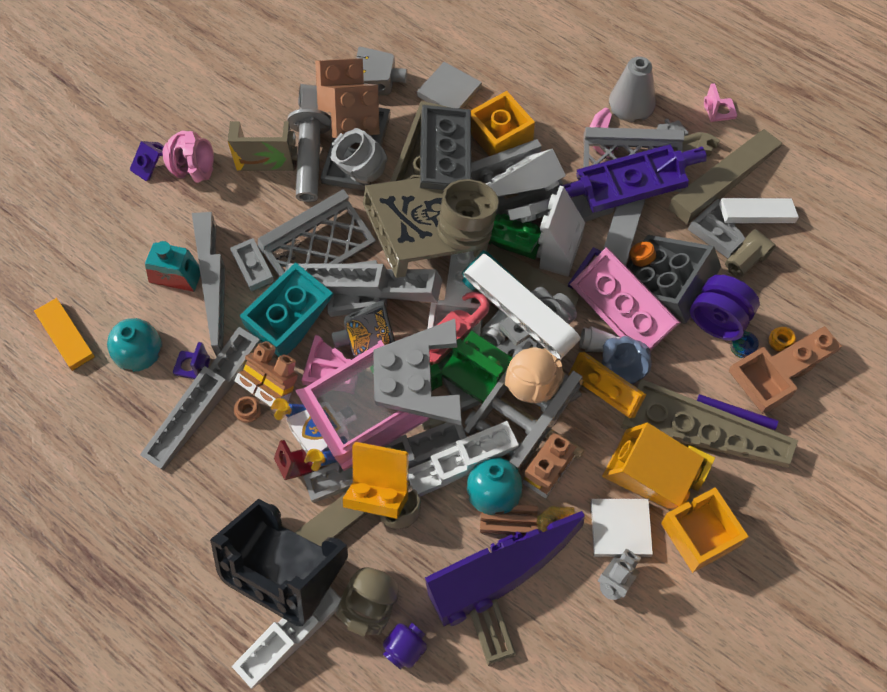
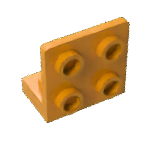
M355 442L352 446L353 482L343 497V508L397 519L408 500L409 453Z

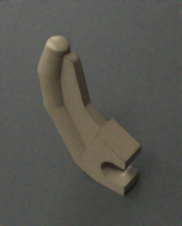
M704 132L684 136L682 152L702 146L706 156H710L713 148L708 145L717 148L720 139Z

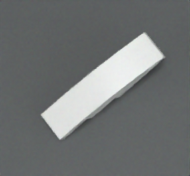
M508 421L456 441V446L430 456V461L410 468L408 473L409 483L412 489H415L419 497L469 475L472 468L478 463L490 458L502 457L518 448L519 444Z
M330 587L313 616L303 626H296L284 618L278 623L274 622L234 663L232 668L253 689L300 648L337 611L341 597Z

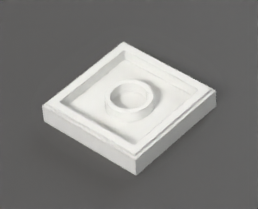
M648 499L591 500L594 557H621L625 549L630 550L639 557H651L653 555Z

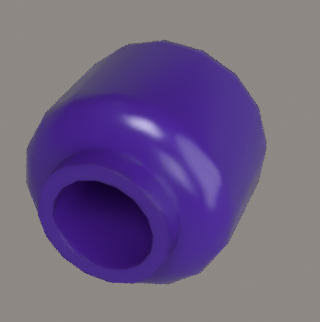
M402 623L397 624L383 641V648L385 649L383 655L400 670L403 667L412 668L427 650V644L422 639L425 633L413 623L409 627Z

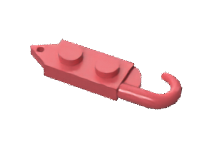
M469 292L462 297L464 301L469 298L479 300L480 307L472 315L462 310L451 311L437 325L455 319L457 339L463 340L489 311L490 304L488 298L480 292ZM452 348L431 349L430 365L438 364L452 351Z

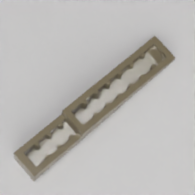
M763 129L671 199L669 210L686 224L690 223L711 203L723 198L778 150L782 142Z

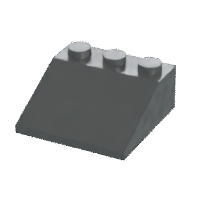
M647 235L643 242L653 244L656 251L655 260L646 266H636L630 260L627 268L681 323L686 324L691 317L690 308L697 296L700 295L708 278L717 275L721 269L715 247Z

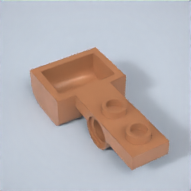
M824 326L773 357L762 347L731 365L729 373L760 412L765 414L794 395L798 388L791 379L805 375L819 362L838 352L842 345Z

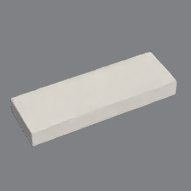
M722 198L719 203L725 223H796L799 218L793 200L787 198Z

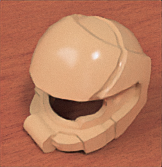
M533 347L524 349L511 360L506 372L505 386L509 388L517 399L523 402H547L554 396L563 382L565 374L560 359L556 358L545 348Z

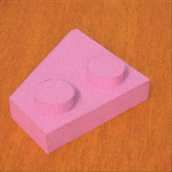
M315 335L303 373L302 384L309 386L351 359H346L343 353L336 348H331L323 342L320 336ZM360 374L336 387L333 391L355 394Z

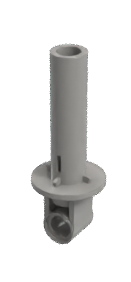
M300 84L299 110L291 112L288 115L287 121H289L291 129L299 132L296 199L303 202H313L318 199L320 134L332 129V120L329 114L318 110L317 86Z

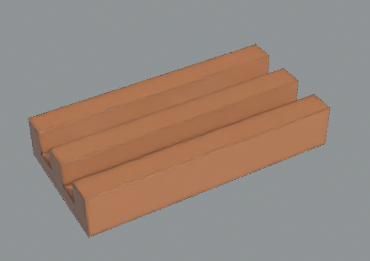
M516 505L508 512L532 514L531 516L488 515L481 512L480 533L515 535V532L518 531L522 535H526L527 532L537 529L538 506ZM486 521L530 523L531 527L486 525Z

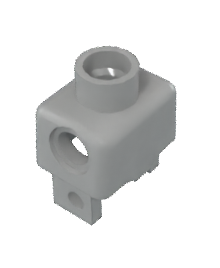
M538 287L531 291L533 295L566 323L570 324L577 318L576 308L566 295L558 293L552 296L544 287ZM510 317L499 323V328L509 339L497 346V348L506 354H514L515 350L520 345L524 346L527 341L531 342L533 347L544 349L540 343H535L531 336Z

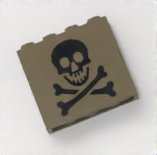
M420 178L365 185L363 205L395 278L406 276L408 262L471 252L454 249L445 244L439 237L437 226L444 190L420 188ZM488 243L485 247L474 250V257H477L482 250L488 251Z

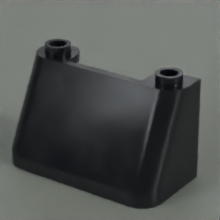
M257 499L210 539L215 567L220 579L230 588L296 626H303L313 616L348 559L347 544L342 540L328 537L322 542V547L283 527L279 509L275 505L268 504L261 499Z

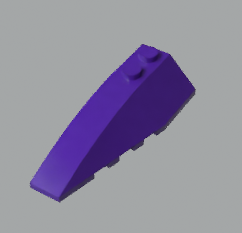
M581 511L552 522L547 526V531L542 532L540 529L529 531L520 542L516 543L513 539L506 540L501 543V547L497 551L492 553L489 552L488 548L478 551L425 577L428 596L443 627L448 624L451 626L460 624L467 618L466 615L470 614L474 609L478 613L486 611L493 606L492 600H498L541 570L583 527L584 513Z

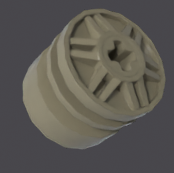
M472 179L457 180L450 183L444 189L437 231L445 244L462 251H474L485 247L491 238L499 202L495 191L481 181Z

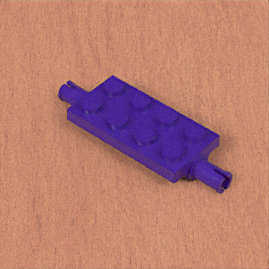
M671 144L577 169L576 176L578 181L561 184V186H564L570 198L580 195L586 197L592 213L688 187L689 180L685 174L686 166L706 162L707 156L702 146L681 152V150L674 151Z

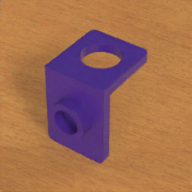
M141 141L130 171L143 180L149 181L159 156H163L164 146L158 142Z
M202 342L197 343L194 353L187 351L179 352L173 369L174 375L195 379L204 366L209 367L210 356ZM187 359H192L190 363L191 371H184L182 369V363Z

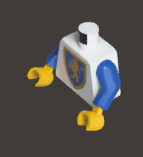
M282 398L275 399L270 407L272 410L277 409L274 417L276 420H282L285 415L288 417L286 420L292 434L307 454L304 462H312L311 469L313 471H318L321 466L336 463L337 460L328 448L303 404H289ZM328 402L321 403L322 409L342 443L345 444L350 441L346 426L357 420L351 407L347 406L338 413H335Z

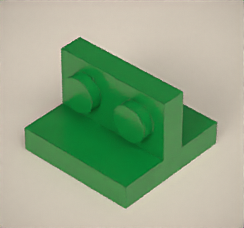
M471 331L464 341L459 338L457 339V348H452L453 355L441 370L442 377L483 404L506 372L512 357Z

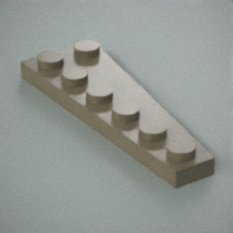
M643 379L640 380L637 388L647 395L635 418L625 416L621 428L626 430L648 422L680 443L788 468L791 464L798 440Z

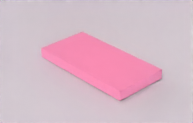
M607 247L570 284L620 338L622 336H629L634 340L641 341L650 348V352L681 323Z

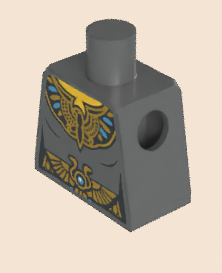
M384 300L345 316L344 324L346 329L332 333L335 348L350 345L354 357L374 347L380 340L384 345L395 342Z

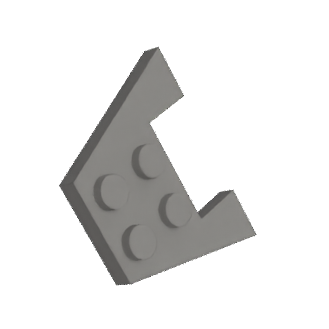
M455 319L373 350L374 400L377 406L462 425L460 395L432 397L430 350L457 348Z

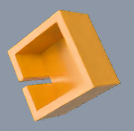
M716 487L694 498L691 504L688 501L666 513L661 523L692 573L741 547L749 537Z

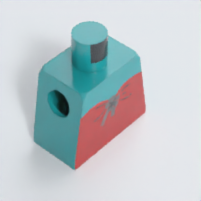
M166 241L152 244L145 261L149 283L195 292L201 274L199 264L190 251L183 247L170 245Z

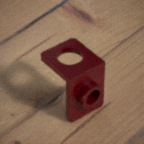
M281 440L274 460L284 480L314 472L311 469L313 463L304 462L307 456L304 449L291 452L286 441Z

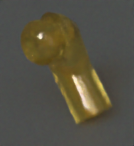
M548 507L537 517V529H540L542 532L547 531V526L550 523L575 514L574 507Z

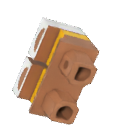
M265 341L259 343L253 353L245 356V360H247L243 371L238 372L235 382L252 394L255 393L256 397L271 406L277 398L289 401L298 374L293 371L296 360L288 355L279 356L278 360L273 358L275 346Z
M553 432L525 470L523 484L546 499L575 458L573 452L576 446Z

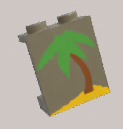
M230 121L228 145L237 171H294V163L298 158V146H295L296 136L295 132L290 129L289 121H284L282 137H244L240 121Z

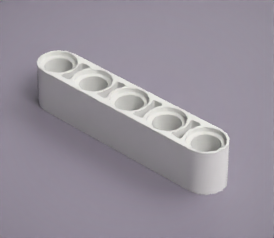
M482 254L464 272L466 279L556 358L561 360L581 340L579 334L568 323L486 254Z

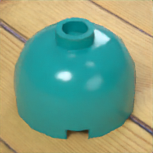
M128 318L120 321L112 328L107 338V348L113 362L120 369H132L133 372L142 371L153 365L159 358L158 353L163 344L158 331L148 321L140 318Z
M500 457L490 458L478 463L472 468L467 479L469 501L478 511L488 515H495V512L504 511V514L510 512L519 504L522 497V477L518 469L508 460Z

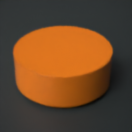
M640 242L630 249L629 256L634 265L646 266L655 260L656 251L650 242Z

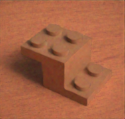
M363 58L315 60L318 110L331 112L332 137L337 138L340 133L344 134L354 128L361 129L368 135L380 134L378 85L364 83Z

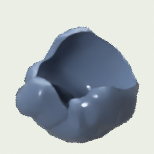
M629 336L609 338L603 345L602 364L629 383L634 384L650 372L652 356L650 348L641 341L634 340Z

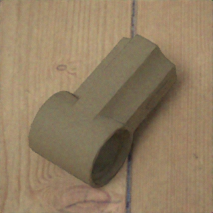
M754 229L745 238L741 247L726 260L725 265L728 268V272L734 277L739 276L742 278L759 261L763 262L775 249L776 244Z

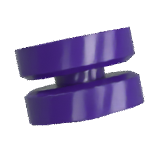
M714 275L708 278L703 286L700 295L697 296L690 308V314L697 326L706 333L719 339L735 341L743 336L750 323L749 321L753 319L760 306V301L754 290L746 283L731 276Z

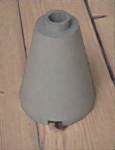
M632 58L610 93L609 104L611 111L621 120L627 122H634L635 119L641 118L645 120L652 115L655 109L656 97L652 64L647 58Z

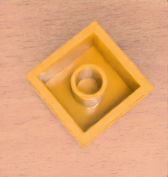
M508 91L471 110V135L489 156L533 141L535 121Z

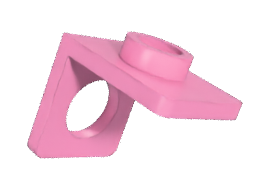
M715 83L711 84L708 94L704 98V107L708 112L710 121L736 119L737 112L732 99H720ZM720 105H724L729 108L730 112L720 114L718 108Z

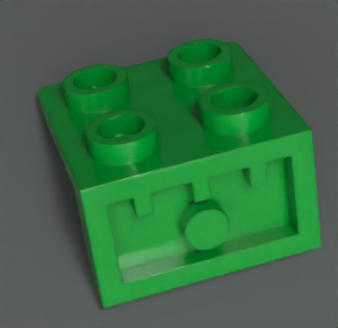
M497 214L488 244L491 245L492 243L499 248L535 260L540 246L538 242L542 231L535 223H522L518 220H510L508 214Z

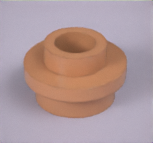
M244 396L236 402L234 414L239 421L250 423L260 416L261 405L256 398ZM246 408H252L250 413H243Z

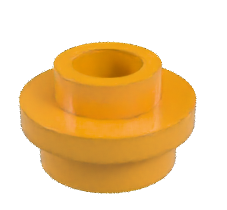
M788 327L775 328L771 331L768 338L770 346L778 352L796 343L795 334ZM778 338L783 339L785 343L780 342Z

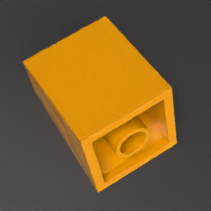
M647 422L625 430L602 477L667 509H672L687 502L690 496L688 490L692 482L701 474L702 467L700 466L704 457Z

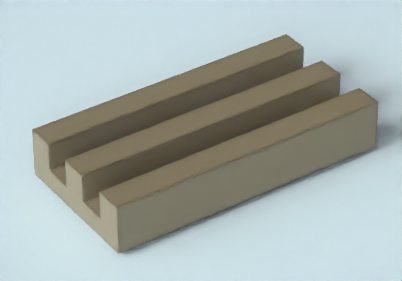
M497 599L492 600V607L508 651L502 652L487 609L482 614L496 655L491 656L477 611L474 609L470 612L488 666L516 656Z

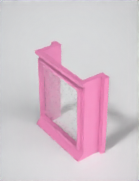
M381 340L374 347L309 386L295 390L343 471L353 466L352 446L355 442L385 447L429 420L428 417L385 408L375 404L373 350L384 346Z

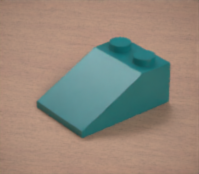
M295 262L239 316L245 328L252 335L259 338L262 342L268 341L275 346L274 354L278 357L288 355L302 341L332 298L333 292Z

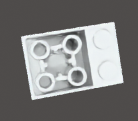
M560 185L557 195H551L548 204V216L544 215L541 222L540 230L542 232L538 242L540 246L537 258H541L540 269L568 277L583 236L585 222L564 186Z

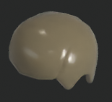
M412 489L411 492H408V500L397 519L378 516L390 528H408L419 517L421 498L417 491Z

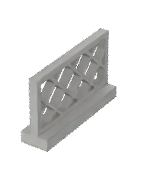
M586 127L583 136V168L589 166V161L593 165L599 164L607 156L612 160L617 159L611 153L617 147H624L629 152V155L636 154L641 148L651 150L671 144L673 149H676V151L681 150L682 152L684 130ZM589 146H599L605 154L595 161L589 154Z
M344 189L258 238V248L262 254L266 255L279 276H282L288 270L289 264H293L290 263L293 251L307 254L306 264L309 263L310 255L325 258L324 264H327L328 259L333 260L328 264H341L376 242L348 201L349 196ZM347 210L352 217L351 225L336 222L337 214ZM320 224L331 225L330 237L315 234L316 227ZM335 227L349 230L347 241L332 238ZM352 231L363 233L367 240L361 244L350 242ZM299 236L311 238L309 250L295 247V239ZM314 239L329 242L326 254L312 251ZM331 243L346 246L345 253L340 257L330 255ZM279 248L290 250L288 261L276 260L272 252Z

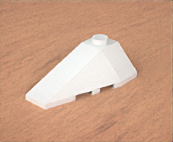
M552 148L526 157L506 169V172L492 178L493 183L488 182L486 185L495 191L497 197L542 188L548 191L558 186V180L566 175Z

